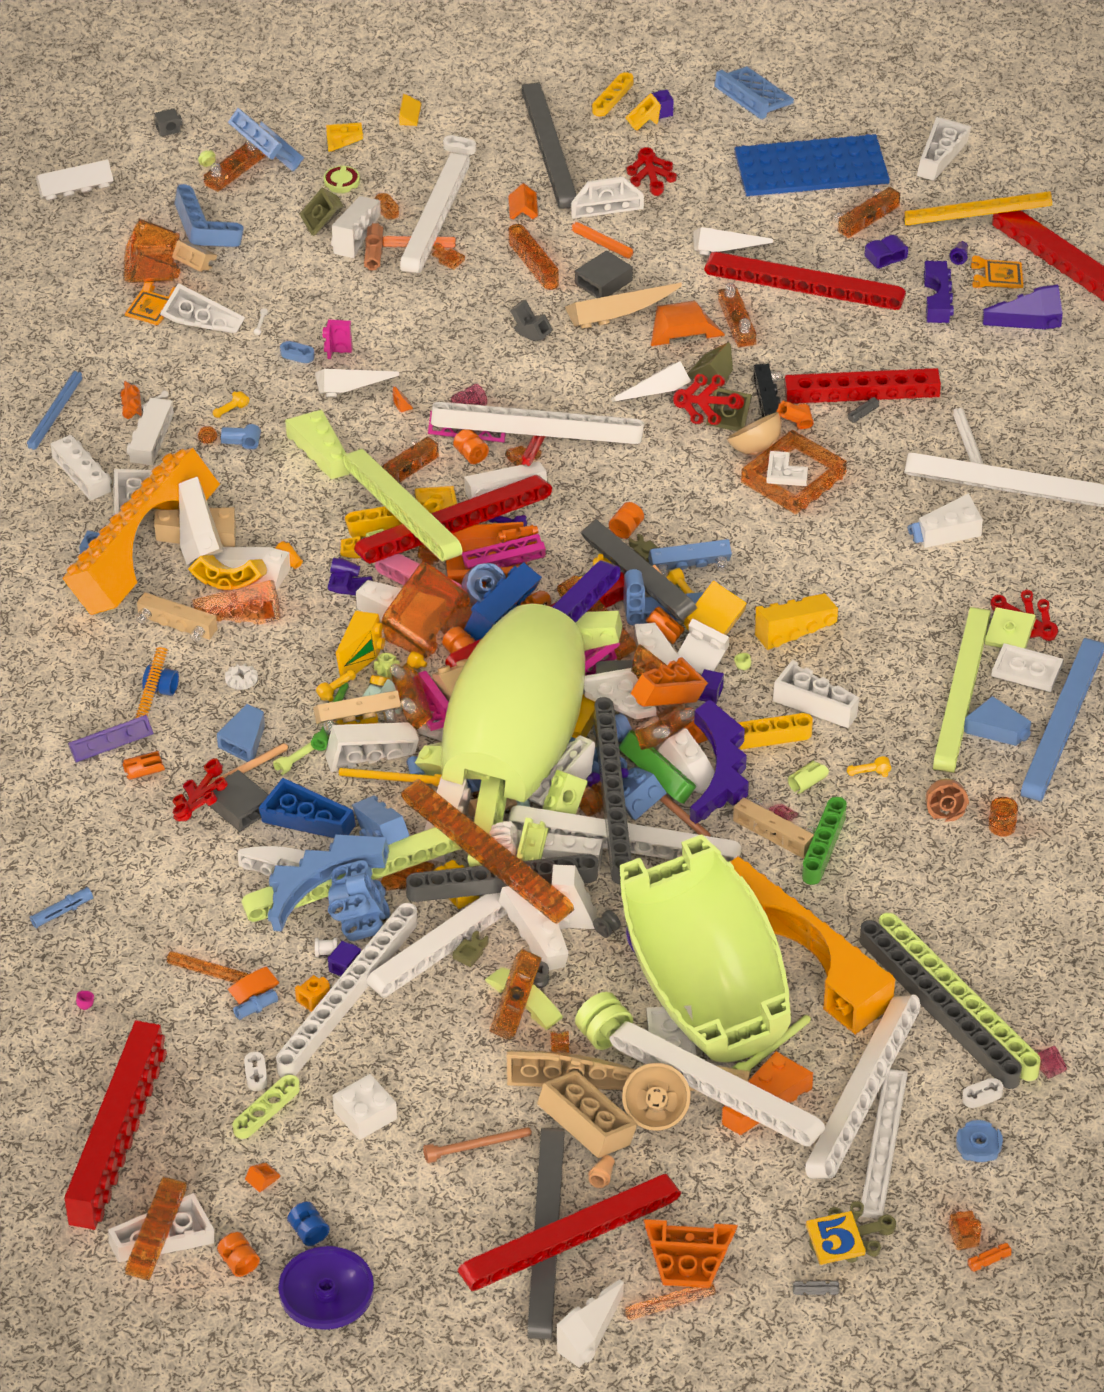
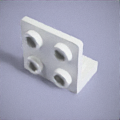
M692 619L689 624V634L677 654L679 657H683L700 675H702L704 669L715 671L729 647V637Z

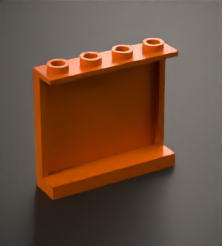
M524 523L478 524L452 534L459 540L463 553L499 544L496 536H498L501 530L516 528V531L520 532V527H524ZM489 552L488 555L495 554L497 552ZM462 555L446 560L447 578L462 585L465 574L470 570H466ZM473 556V557H469V558H467V559H468V560H471V559H475V558H478V557ZM522 563L500 567L505 574V579L514 566L519 567ZM483 581V582H482V583H483L482 586H483L484 588H486V586H485V585H486V582Z

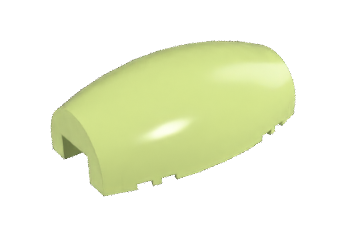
M542 604L520 605L502 617L480 640L467 659L455 683L448 703L441 746L443 780L463 785L468 770L506 780L503 797L525 802L540 787L543 779L550 775L551 769L561 759L574 733L580 713L585 682L583 636L577 624L569 616L553 607Z
M701 834L681 842L682 856L649 869L645 868L641 858L621 864L622 902L634 952L653 992L675 1024L710 1059L717 1062L743 1060L764 1051L777 1042L787 1031L791 1021L789 987L782 954L765 911L744 878L740 877L734 870L730 861L727 862L721 855V851ZM684 1006H691L693 1021Z

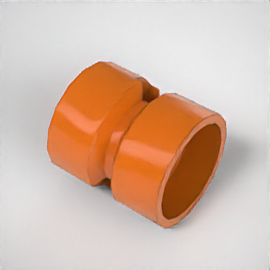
M463 429L454 438L453 446L470 464H477L487 457L489 452L488 445L473 430Z
M624 503L609 521L610 531L617 537L629 538L644 520L643 510L635 503Z
M459 626L450 629L442 640L443 646L450 653L475 642Z
M233 1232L226 1235L218 1244V1253L237 1277H242L254 1271L260 1262L259 1256L241 1232Z

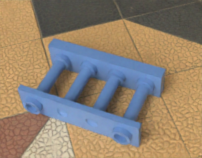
M237 108L229 119L228 123L272 160L276 157L291 171L294 172L304 159L298 151L261 121L258 124L243 110Z

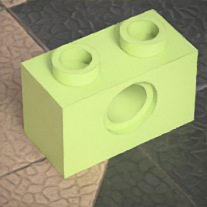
M556 770L542 809L576 815L588 781Z

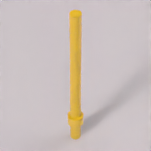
M350 768L339 769V776L425 783L433 784L435 787H438L442 774L431 776Z

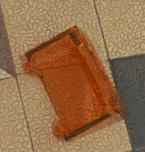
M138 218L125 248L123 281L143 283L178 279L181 268H179L178 263H174L172 256L177 241L180 239V233Z
M426 562L420 563L383 615L382 625L385 641L406 651H415L423 655L424 659H427L431 654L435 653L438 647L436 635L455 609L461 611L469 605V593L432 565Z

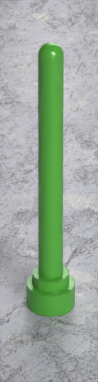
M348 683L339 687L333 702L344 699L349 687ZM333 721L323 723L320 732L313 735L311 746L315 750L323 751L327 748L328 733Z

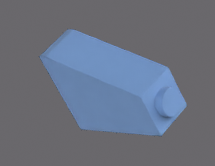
M992 696L965 717L964 732L1017 746L1020 742L1026 741L1030 737L1031 721Z
M246 704L217 733L218 748L246 762L254 759L265 727L264 712L259 708Z

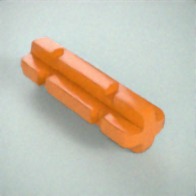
M1008 1243L998 1245V1248L994 1247L980 1253L979 1257L969 1258L968 1266L974 1272L982 1269V1265L986 1267L1001 1260L1000 1257L1004 1259L1011 1256V1247Z

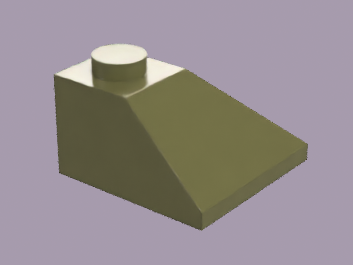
M322 187L300 212V216L310 234L315 236L344 206L337 195Z
M727 342L706 352L687 373L689 378L694 379L697 374H703L708 379L707 385L712 383L714 375H721L725 378V382L728 381V375L733 371L731 344ZM720 378L717 379V384L720 383Z
M717 388L712 396L729 397L732 393H737L743 396L744 405L741 409L735 410L728 405L710 404L713 411L720 415L721 422L719 425H712L708 422L707 418L706 425L738 431L745 427L752 395ZM733 398L732 404L736 402V398ZM716 416L712 419L713 423L716 421Z

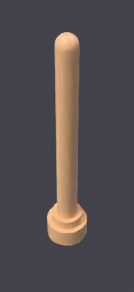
M283 743L220 777L226 778L237 770L244 774L288 750V745ZM212 778L208 785L213 783L216 779Z

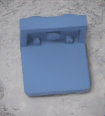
M638 767L629 769L628 777L622 778L626 811L633 820L638 819L667 794L654 774Z

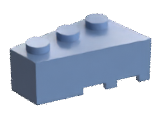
M375 795L352 804L361 829L359 830L360 836L386 837L388 845L410 836L403 816L392 808H385L386 803L383 801L378 803V798Z

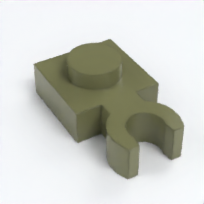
M637 534L638 541L629 538V546L634 548V551L649 563L650 549H657L658 547L651 540L645 542L641 534Z
M475 931L472 934L471 941L464 939L452 953L453 959L471 968L483 955V948L489 943L488 936L486 935L483 939L479 940V931Z

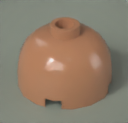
M944 778L937 780L931 784L926 792V807L934 819L947 818L944 822L956 821L964 815L965 809L969 805L966 790L954 779ZM940 808H941L942 810H944V811H950V812L946 815V814L940 812Z

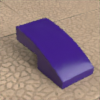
M350 572L332 573L327 588L329 591L339 594L356 595V591L367 580L373 581L372 576L352 578Z

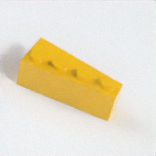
M825 593L803 597L801 601L797 602L794 599L788 600L787 604L782 605L772 603L767 608L757 606L755 636L767 650L780 647L784 643L797 640L801 636L814 633L823 627L836 623L838 607Z

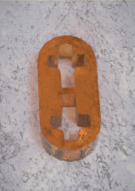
M379 193L375 196L376 200H380L381 214L386 219L392 220L399 217V206L389 194Z

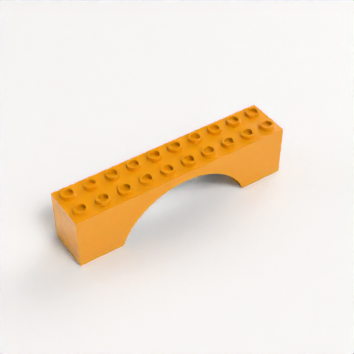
M194 448L181 449L175 454L169 453L162 458L163 462L151 471L152 475L143 480L142 486L131 494V499L120 507L121 511L112 516L108 526L102 528L99 531L100 535L88 544L89 548L78 555L77 562L67 568V573L62 579L89 614L94 615L117 608L138 583L133 567V541L141 520L150 509H179V483L195 477L199 478L206 501L219 487L220 483Z
M739 856L730 861L734 866V870L740 877L744 878L754 892L768 917L774 933L803 945L816 956L824 967L827 978L825 980L823 1009L855 1035L885 1013L890 1001L894 997L895 978L890 972L877 965L873 959L863 954L858 947L853 946L841 934L831 929L826 922H822L810 910L800 905L795 898L786 894L781 887L773 884L764 874L755 870L749 862L744 861Z

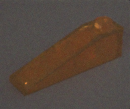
M274 580L192 600L194 609L216 615L217 621L230 620L235 621V623H242L243 621L253 622V624H264L280 620L279 598Z

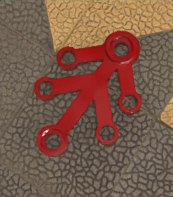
M650 147L641 148L637 155L638 159L632 165L627 166V174L633 176L630 178V182L635 187L640 186L641 180L648 174L651 182L650 193L654 196H660L664 192V183L657 179L656 174L665 177L669 183L677 180V174L669 172L673 170V163L656 157L653 149ZM645 163V167L638 173V168ZM653 163L661 165L662 168L653 165Z
M697 374L692 385L686 390L680 389L676 391L673 397L675 406L685 408L691 416L690 420L692 423L699 425L703 422L704 417L695 410L691 403H698L708 416V422L712 425H719L721 417L713 411L709 404L728 405L735 410L743 407L744 398L740 394L732 393L729 397L710 396L718 387L724 385L725 378L721 375H714L712 383L699 395H693L700 386H705L708 382L705 375ZM703 377L702 383H699V379ZM718 378H720L719 384L716 383ZM683 395L684 399L680 402V398ZM733 398H736V402L732 404ZM698 415L699 420L696 422L695 417ZM716 416V421L713 423L712 419Z
M1031 590L1022 591L1021 600L1025 605L1026 613L1034 614L1032 604L1034 597ZM995 595L991 599L993 611L996 608L1023 612L1007 603L1006 598L1002 595ZM1041 599L1037 602L1038 611L1041 612L1042 622L1037 619L1035 620L1033 626L1035 629H1032L1030 638L1040 637L1043 640L1052 641L1058 635V627L1055 623L1050 622L1049 601Z
M217 758L209 760L204 765V770L207 774L198 786L192 779L184 783L183 788L188 794V801L183 794L174 797L172 802L176 807L173 809V817L177 822H185L190 819L192 812L205 803L207 806L213 805L218 798L211 791L214 789L222 791L227 787L228 783L224 777H219L208 785L212 778L220 776L223 772V766Z

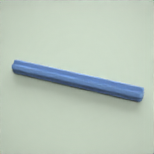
M74 371L27 441L29 449L35 450L39 446L82 380L81 372Z

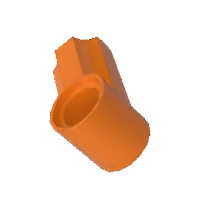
M782 401L779 404L777 412L780 417L795 422L798 429H808L813 426L814 421L809 405H795L786 401Z

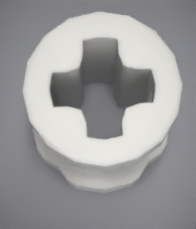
M334 937L333 940L315 938V958L320 955H331L338 946V938Z

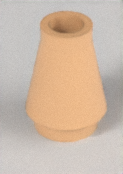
M609 1155L603 1156L589 1171L588 1175L591 1185L596 1188H603L610 1183L613 1165L615 1164L613 1157Z

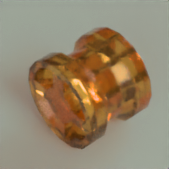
M550 1031L551 1052L563 1051L564 1053H569V1031H563L562 1033Z

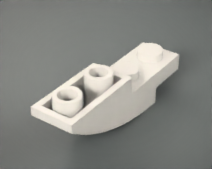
M259 846L239 849L237 853L240 867L270 876L274 873L276 865L299 867L300 859L304 857L305 851L288 847Z

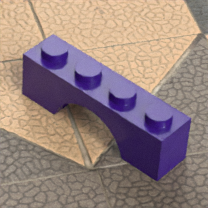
M925 261L924 286L937 292L927 297V323H949L950 316L954 315V305H950L953 303V293H949L952 292V281H948L951 280V269H948L947 261Z

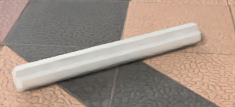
M955 408L953 416L970 462L984 464L964 410L962 408Z

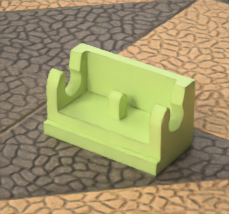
M525 818L516 856L517 862L542 859L548 834V828H546L543 821H540V824H535L531 818Z

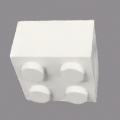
M371 1074L333 1094L334 1112L359 1140L397 1119L396 1101Z

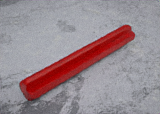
M533 435L522 456V465L530 466L546 436Z

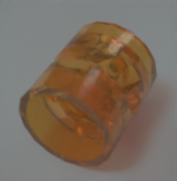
M600 781L593 784L591 788H585L579 807L588 817L599 813L601 808L603 809Z
M998 797L991 802L988 825L989 830L994 835L1006 837L1015 832L1018 815V804L1016 801L1008 797Z

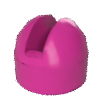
M83 990L77 993L76 1004L80 1009L87 1010L93 1006L94 994L92 992Z

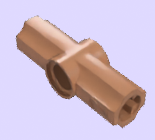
M372 223L367 228L364 267H367L369 270H376L381 264L384 228L379 223Z

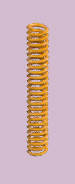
M156 648L157 651H155L156 654L153 657L154 660L149 670L150 673H148V682H146L139 704L140 707H138L139 710H137L138 713H136L137 716L135 718L141 717L140 715L148 716L146 713H149L147 710H150L148 707H151L149 704H152L151 701H153L152 698H154L153 695L157 688L154 685H158L155 682H159L157 679H160L158 676H161L159 673H161L160 670H162L165 658L163 657H166L164 654H167L165 651H168L166 648Z

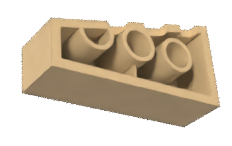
M235 507L209 508L222 546L236 547ZM179 509L155 510L156 541L180 544Z

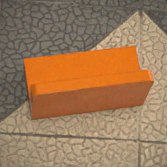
M523 183L508 196L509 215L512 220L522 212L531 219L538 216L537 194Z

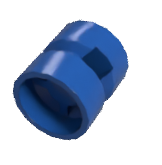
M148 665L145 669L142 680L143 690L146 682H148V673H150L149 670L152 665ZM165 668L160 670L161 673L159 674L161 676H158L160 678L157 679L159 682H155L158 685H154L157 687L154 693L159 690L160 694L173 696L178 687L179 672Z
M307 1201L296 1205L288 1214L287 1220L306 1246H313L323 1241L329 1234L330 1228L311 1202Z

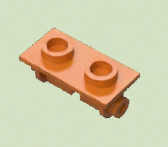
M124 381L125 388L120 393L122 405H124L122 407V415L126 419H131L136 413L142 416L140 390L135 385Z
M532 524L520 527V532H517L516 528L501 530L496 537L498 543L536 535L539 531L538 527ZM536 541L529 542V543H527V545L535 544V543H537V542H536Z

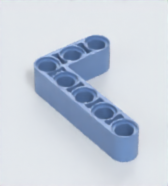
M185 184L177 186L175 206L190 243L203 246L238 247L241 245L243 225L235 222L206 221L193 188Z
M632 569L625 573L624 609L629 625L647 623L646 619L658 606L675 621H679L655 599L645 597L643 577L639 570ZM704 592L688 593L686 595L696 604Z

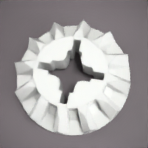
M246 663L242 666L236 664L235 667H229V670L225 672L226 684L237 690L248 689L254 686L258 680L257 670H254L253 666H247ZM241 673L244 676V679H242V677H240L238 674Z

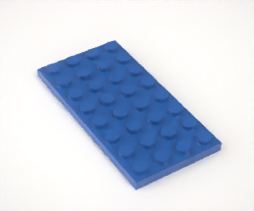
M876 134L734 147L746 196L889 184L890 180Z

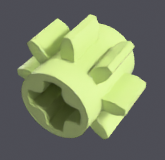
M382 653L377 656V661H374V670L377 671V675L391 678L396 675V670H400V662L396 660V656L393 654Z

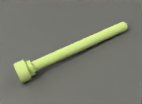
M311 742L288 757L276 759L273 762L275 770H283L281 772L282 775L289 772L293 763L314 750Z
M804 1015L790 1026L777 1042L764 1051L755 1054L748 1061L738 1062L732 1069L750 1071L751 1073L753 1067L810 1023V1016Z

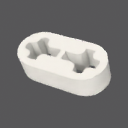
M454 135L446 136L443 139V147L446 151L464 155H472L476 152V142L472 139Z
M250 1052L244 1059L247 1086L250 1090L261 1091L267 1086L265 1058L260 1052ZM252 1061H257V1067H253ZM255 1075L259 1076V1082H255Z
M990 1078L970 1085L963 1090V1104L969 1108H977L996 1101L1002 1096L1003 1084L998 1079Z

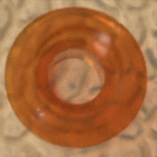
M202 427L198 433V439L205 444L213 443L217 440V432L213 427Z

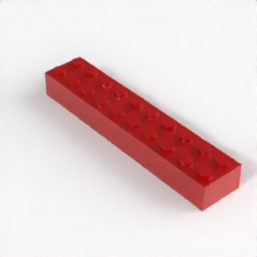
M134 1021L64 1196L68 1224L71 1226L96 1230L98 1222L103 1221L105 1204L110 1203L112 1186H116L118 1183L119 1168H123L125 1165L126 1150H130L132 1147L133 1132H137L139 1129V1117L146 1111V1099L151 1097L154 1079L157 1080L160 1074V1063L165 1062L167 1050L164 1049L165 1035L162 1034L160 1024Z

